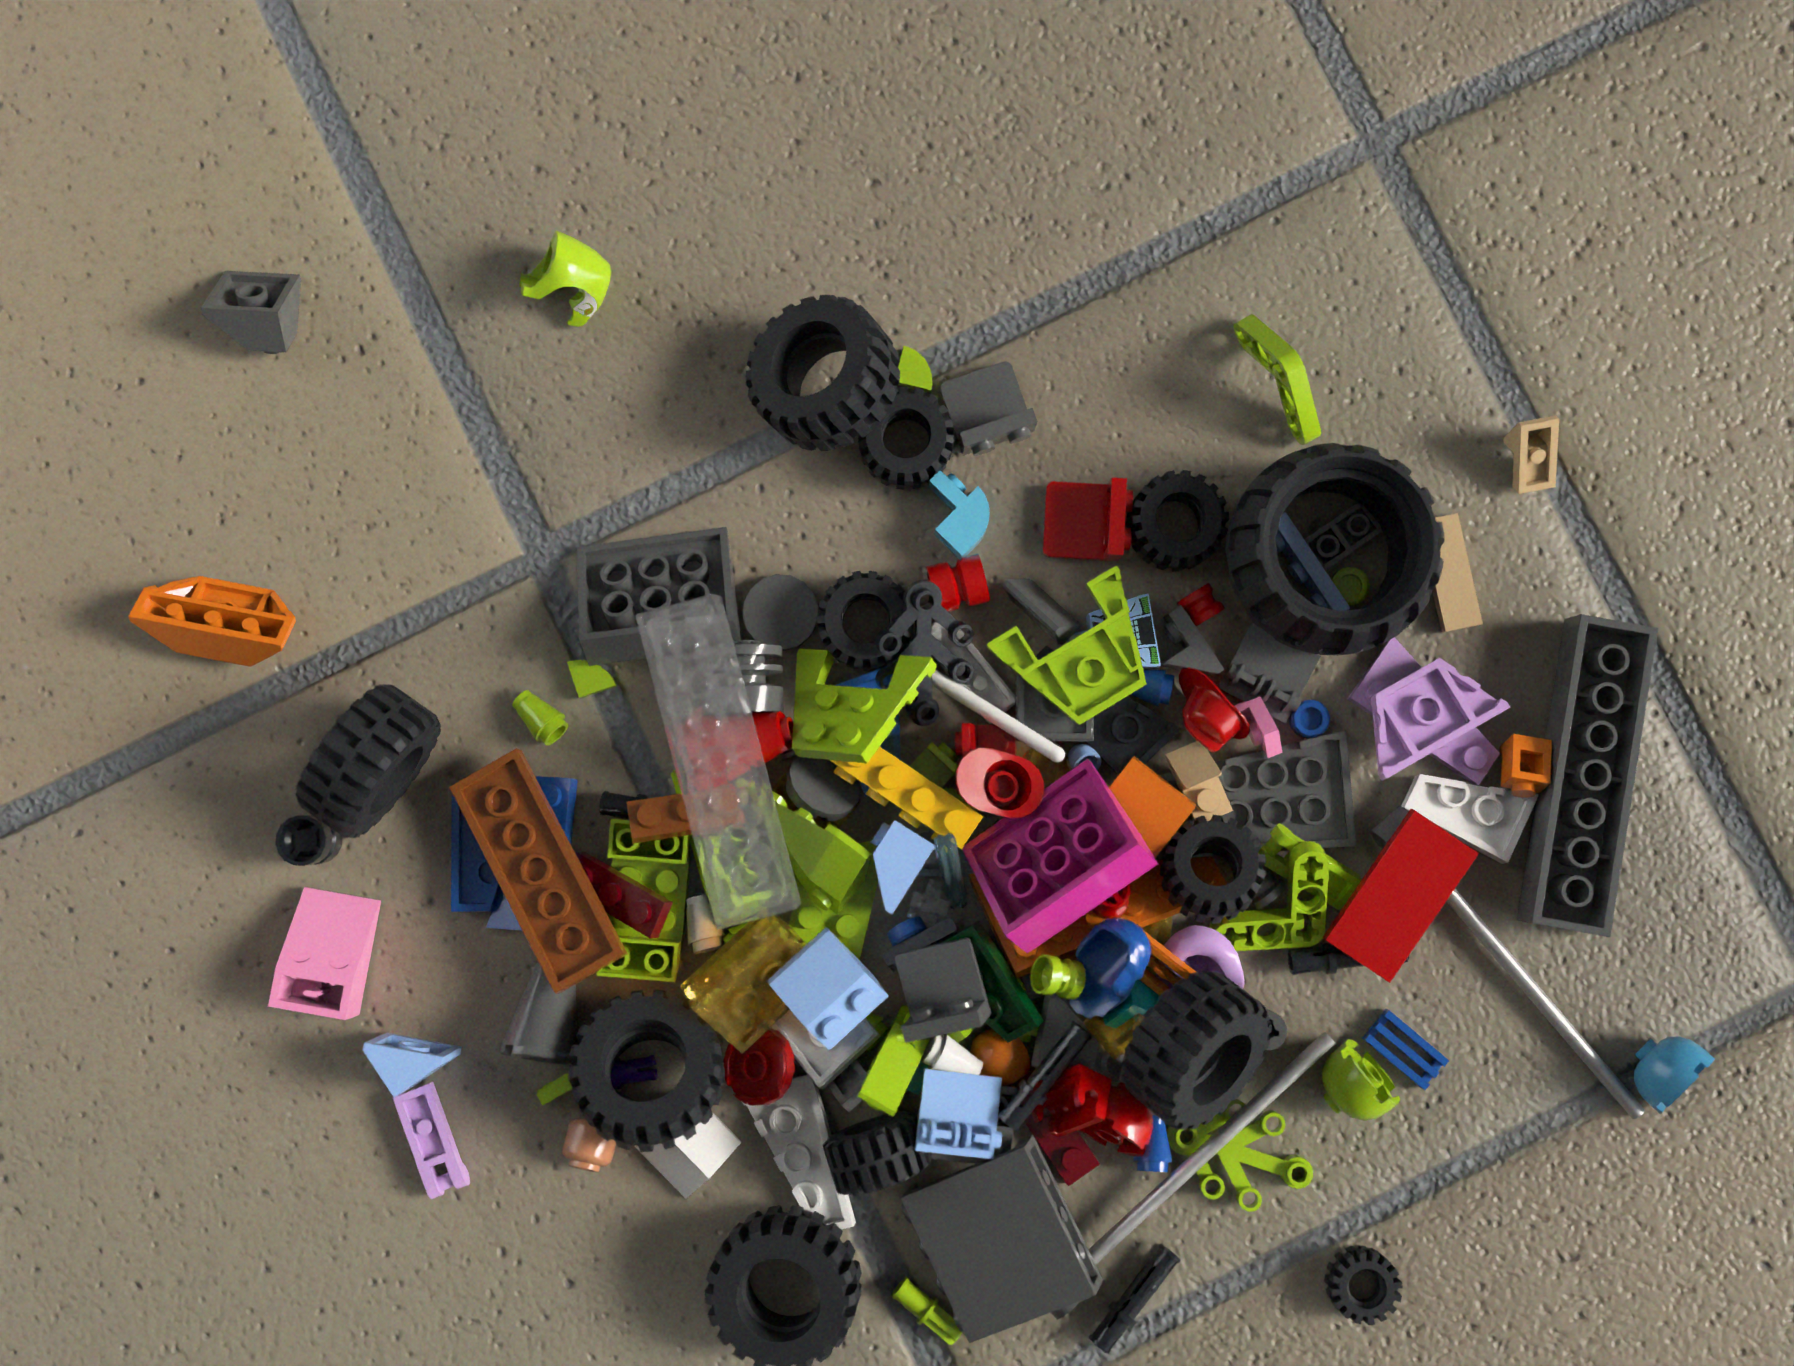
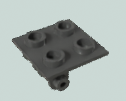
M1252 621L1218 688L1243 702L1261 696L1270 715L1286 724L1291 713H1295L1300 706L1302 699L1299 697L1321 656L1290 648L1276 641L1273 636Z

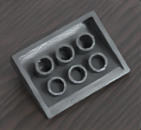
M727 527L576 547L579 641L589 666L701 651V648L715 646L725 641L741 640Z

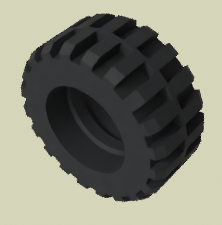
M820 295L819 300L811 296L801 299V304L797 306L790 304L783 308V314L778 318L773 316L766 323L768 328L765 332L757 335L754 341L756 348L754 352L750 351L747 360V366L751 370L746 371V386L749 388L748 397L751 404L757 409V413L783 438L793 445L798 444L802 449L812 451L818 448L820 451H830L835 449L836 444L843 448L855 443V437L859 435L862 438L872 431L870 427L876 421L881 422L887 412L884 409L887 404L892 405L897 393L893 386L898 385L900 381V370L897 368L899 357L893 347L892 340L861 305H856L853 300L846 297H838L837 299L835 295ZM846 351L843 367L831 384L815 394L800 396L803 380L817 361L831 353Z
M380 684L375 686L374 689H369L362 698L357 699L350 705L345 714H342L337 719L336 724L325 734L318 748L310 756V761L303 768L300 775L301 780L296 785L297 792L295 795L299 806L342 837L358 838L360 835H364L394 807V804L408 790L409 785L416 779L420 769L429 759L430 753L438 741L437 737L441 732V725L437 715L394 685Z
M1215 971L1189 974L1188 979H1180L1174 983V987L1170 991L1163 992L1158 997L1159 1001L1153 1007L1150 1006L1146 1011L1142 1023L1136 1026L1132 1033L1133 1039L1131 1043L1127 1044L1125 1050L1126 1059L1122 1063V1070L1127 1090L1163 1122L1175 1129H1195L1199 1127V1124L1205 1125L1212 1121L1213 1116L1223 1113L1228 1108L1227 1105L1240 1096L1241 1090L1246 1083H1250L1255 1075V1069L1261 1065L1265 1057L1263 1054L1264 1050L1269 1046L1270 1037L1268 1034L1271 1032V1022L1266 1007L1225 975Z
M643 989L631 991L632 998L621 1001L620 995L609 1000L610 1008L603 1012L598 1007L590 1014L593 1022L590 1027L581 1025L576 1034L579 1044L571 1046L569 1059L572 1063V1067L568 1069L569 1082L573 1088V1096L590 1127L593 1126L598 1135L607 1142L613 1139L618 1147L630 1150L632 1145H636L641 1152H653V1145L663 1144L666 1150L675 1147L674 1139L684 1135L686 1140L697 1134L695 1126L699 1122L706 1125L713 1116L711 1108L713 1105H719L722 1096L721 1084L725 1082L723 1055L712 1023H707L705 1014L697 1006L690 1008L686 998L675 995L671 1000L668 999L666 991L656 989L653 990L652 996H645ZM648 1040H660L676 1046L684 1057L685 1070L678 1084L669 1093L658 1099L646 1102L627 1100L616 1093L611 1083V1072L615 1062L625 1050L639 1042Z
M781 1205L769 1207L765 1215L760 1211H756L748 1215L744 1223L739 1222L730 1231L715 1255L706 1278L709 1284L705 1289V1303L712 1305L707 1315L711 1326L719 1325L721 1328L717 1337L724 1346L731 1343L735 1347L733 1355L743 1361L747 1356L755 1361L753 1366H812L814 1358L818 1362L824 1361L831 1356L833 1347H839L846 1338L861 1297L862 1284L859 1283L862 1272L860 1262L853 1261L855 1249L851 1241L847 1240L843 1243L840 1240L843 1231L835 1223L830 1228H827L822 1223L824 1215L814 1211L812 1217H808L803 1214V1207L794 1205L791 1206L789 1212H783ZM768 1259H785L800 1265L812 1276L818 1287L820 1300L817 1307L810 1312L797 1316L781 1315L769 1310L757 1299L752 1290L749 1277L751 1269L757 1263Z

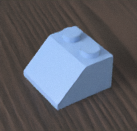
M896 820L893 821L891 826L883 822L871 841L872 844L877 846L873 857L884 907L890 914H893L935 847L933 843Z
M827 927L767 980L771 988L804 1027L828 1050L832 1049L888 997V994L874 975Z

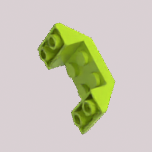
M611 819L607 858H612L611 867L673 903L659 938H648L607 914L628 954L598 971L597 976L676 982L685 932L686 899L688 898L691 864L690 835L632 844L629 820Z

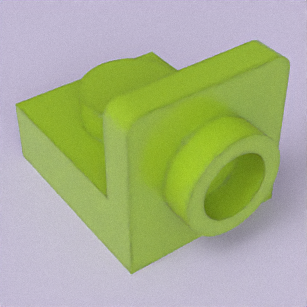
M931 742L909 767L942 788L956 773L958 765L955 762L959 756L945 743L942 742L937 747Z

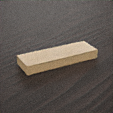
M1458 513L1435 517L1436 522L1440 521L1443 524L1445 538L1440 552V557L1444 563L1438 584L1432 591L1441 632L1445 633L1482 625V617Z

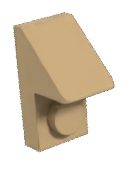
M1556 415L1518 422L1504 437L1503 443L1514 453L1513 489L1518 494L1556 487L1559 418Z
M1195 741L1165 754L1180 792L1196 804L1195 809L1190 814L1193 822L1196 817L1205 815L1206 821H1210L1213 815H1225L1233 811L1218 777L1222 775L1221 770L1207 748L1198 741Z

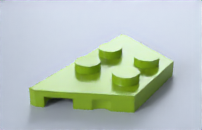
M872 840L858 843L872 853L867 877L838 915L831 909L825 911L816 906L809 898L810 894L803 885L797 889L787 932L804 946L827 927L860 961L878 884V875L873 857L877 846L871 843Z

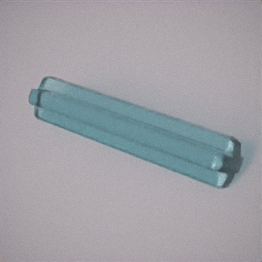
M950 833L945 836L938 834L934 839V849L947 906L953 910L956 907L963 909L968 904L967 891L956 838Z

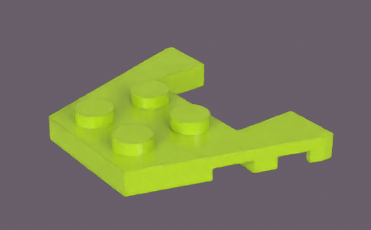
M1117 565L1086 583L1085 586L1106 620L1040 660L1036 658L1017 626L986 644L989 651L1078 726L1147 684L1136 637L1131 625L1127 599L1123 591L1121 573Z
M799 648L797 652L792 749L798 757L868 763L897 724L894 721L896 715L904 704H911L919 694L916 690L925 676L930 678L937 667L932 657L900 655L887 689L825 685L834 662L832 654L828 650Z

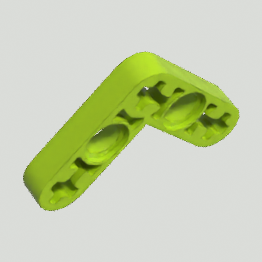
M1253 314L1234 323V332L1242 348L1275 377L1287 424L1294 438L1299 444L1305 445L1320 437L1321 428L1307 373L1297 351Z
M1305 841L1297 844L1291 850L1289 856L1287 908L1239 911L1236 918L1228 921L1226 917H1223L1221 923L1212 924L1211 922L1209 928L1215 929L1222 935L1226 933L1227 928H1234L1231 930L1230 935L1225 937L1231 942L1236 951L1300 948L1314 946L1319 943L1325 934L1329 862L1324 849L1316 842ZM1314 856L1315 859L1310 862L1312 875H1307L1303 864L1307 863L1308 857ZM1314 888L1318 890L1316 896L1311 900L1301 901L1297 899L1298 894L1303 889ZM1303 914H1308L1311 925L1307 926V931H1300L1304 928L1305 919ZM1273 923L1277 925L1274 933L1262 936L1257 934L1258 928L1263 924ZM1246 926H1248L1250 935H1245L1247 933Z

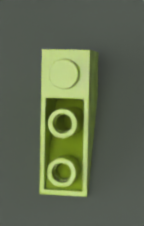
M903 1004L882 1038L857 1096L865 1100L873 1109L884 1111L891 1116L895 1114L930 1038L905 1043L901 1027L911 1016L908 1007Z

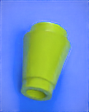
M529 690L520 693L512 703V706L516 709L518 715L537 742L542 741L546 746H549L559 740L568 729V723L564 720L565 715L535 694H532Z

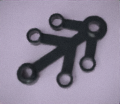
M918 580L910 584L904 593L903 601L905 608L887 629L880 631L876 635L875 646L884 655L891 656L899 651L901 647L900 636L914 622L915 635L887 667H883L877 672L875 677L877 686L881 689L888 688L889 685H884L883 683L887 675L894 673L900 655L933 656L948 669L949 676L957 683L964 684L969 682L974 675L972 664L963 658L956 657L932 635L931 618L948 631L950 641L960 647H965L972 642L974 638L972 627L963 621L956 620L941 606L942 593L936 584L929 580ZM928 594V602L924 606H920L919 601L921 597ZM965 628V635L961 639H956L957 632ZM887 637H893L891 646L883 648L884 640ZM965 665V672L961 676H957V669ZM932 676L930 678L924 677L916 688L919 694L911 704H906L905 706L908 718L919 726H928L934 723L939 715V705L932 698ZM925 707H930L927 715L921 717V711Z

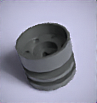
M735 640L701 648L702 659L719 661V665L702 668L703 675L719 678V685L702 689L703 715L774 711L784 713L783 687L766 684V676L782 673L783 666L765 664L766 659L782 657V646L770 645L756 640Z

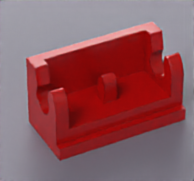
M1081 1064L1068 1068L1046 1094L1048 1098L1043 1105L1038 1104L1032 1111L1034 1122L1037 1123L1042 1120L1044 1116L1043 1110L1047 1108L1052 1116L1049 1122V1133L1056 1137H1061L1105 1121L1112 1079ZM1043 1079L1039 1080L1033 1087L1034 1091L1042 1084Z

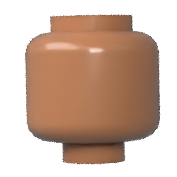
M576 1118L569 1123L562 1154L566 1159L570 1160L568 1166L599 1173L600 1167L608 1166L611 1163L616 1142L613 1139L607 1142L598 1135L593 1126L590 1127L585 1118Z

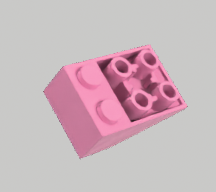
M304 887L275 967L268 1007L347 1020L359 1015L381 900Z

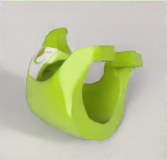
M555 230L544 258L531 273L527 275L521 273L519 287H521V294L523 296L539 300L561 287L579 288L576 295L569 299V304L572 307L571 319L567 320V324L580 327L585 325L602 305L611 281L612 272L610 264L597 251L583 242Z

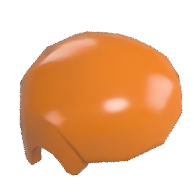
M990 1028L973 1038L970 1053L983 1061V1067L979 1075L1002 1078L1001 1085L1009 1086L1029 1073V1055L1019 1037L1008 1043Z

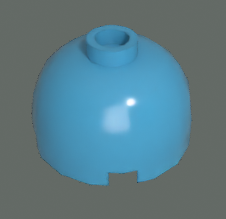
M1680 1036L1666 1037L1658 1044L1650 1039L1635 1054L1641 1061L1634 1070V1083L1645 1101L1661 1114L1666 1107H1669L1699 1077L1698 1074L1705 1067L1708 1068L1715 1058L1692 1040Z

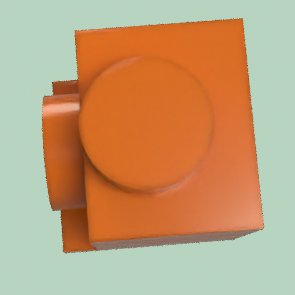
M1512 734L1500 746L1499 753L1502 754L1501 787L1512 789L1511 794L1513 796L1521 798L1534 797L1536 793H1540L1551 784L1552 740Z

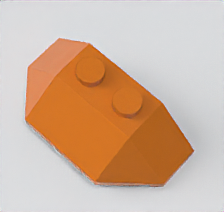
M204 576L172 581L160 587H156V585L144 587L128 616L131 623L176 653L249 667L282 651L296 622L293 613L288 610L285 603L274 590Z

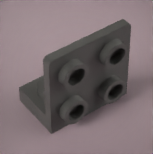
M966 937L901 952L895 956V963L911 1016L901 1027L905 1043L980 1027L991 1014L970 938Z

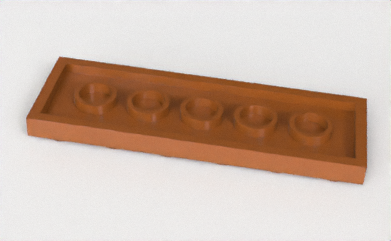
M516 748L450 786L471 831L555 994H560L628 954L522 750Z

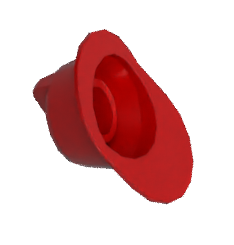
M1191 667L1181 670L1179 673V684L1187 698L1183 708V721L1191 736L1210 752L1218 751L1232 738L1239 740L1247 738L1250 734V725L1245 716L1228 701L1209 677Z
M977 748L968 752L960 760L956 770V786L960 796L968 805L980 811L1007 818H1022L1032 814L1040 805L1044 796V780L1039 769L1031 761L1020 756L991 748Z

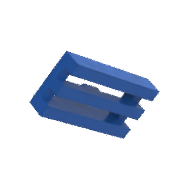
M1388 1009L1382 1012L1362 1037L1366 1043L1423 1090L1428 1088L1430 1085L1428 1083L1432 1078L1435 1079L1439 1074L1438 1070L1442 1066L1445 1067L1449 1062L1445 1056ZM1389 1021L1434 1059L1432 1063L1426 1062L1384 1026L1386 1022ZM1379 1032L1421 1067L1424 1070L1423 1074L1419 1076L1374 1038Z

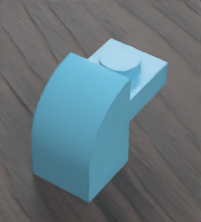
M939 470L929 480V488L952 512L935 529L934 535L958 559L966 557L982 540L989 522V504L979 486L966 496L963 493L966 490L965 485L955 475L950 473L946 476Z

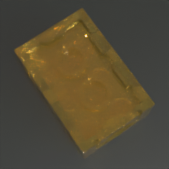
M766 905L683 982L680 987L691 1009L743 1054L790 1010L771 988L767 980L808 943Z

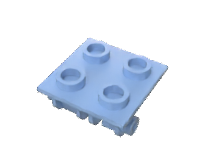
M924 1069L915 1151L993 1159L994 1149L1000 1148L1002 1142L1001 1132L996 1131L1002 1078Z

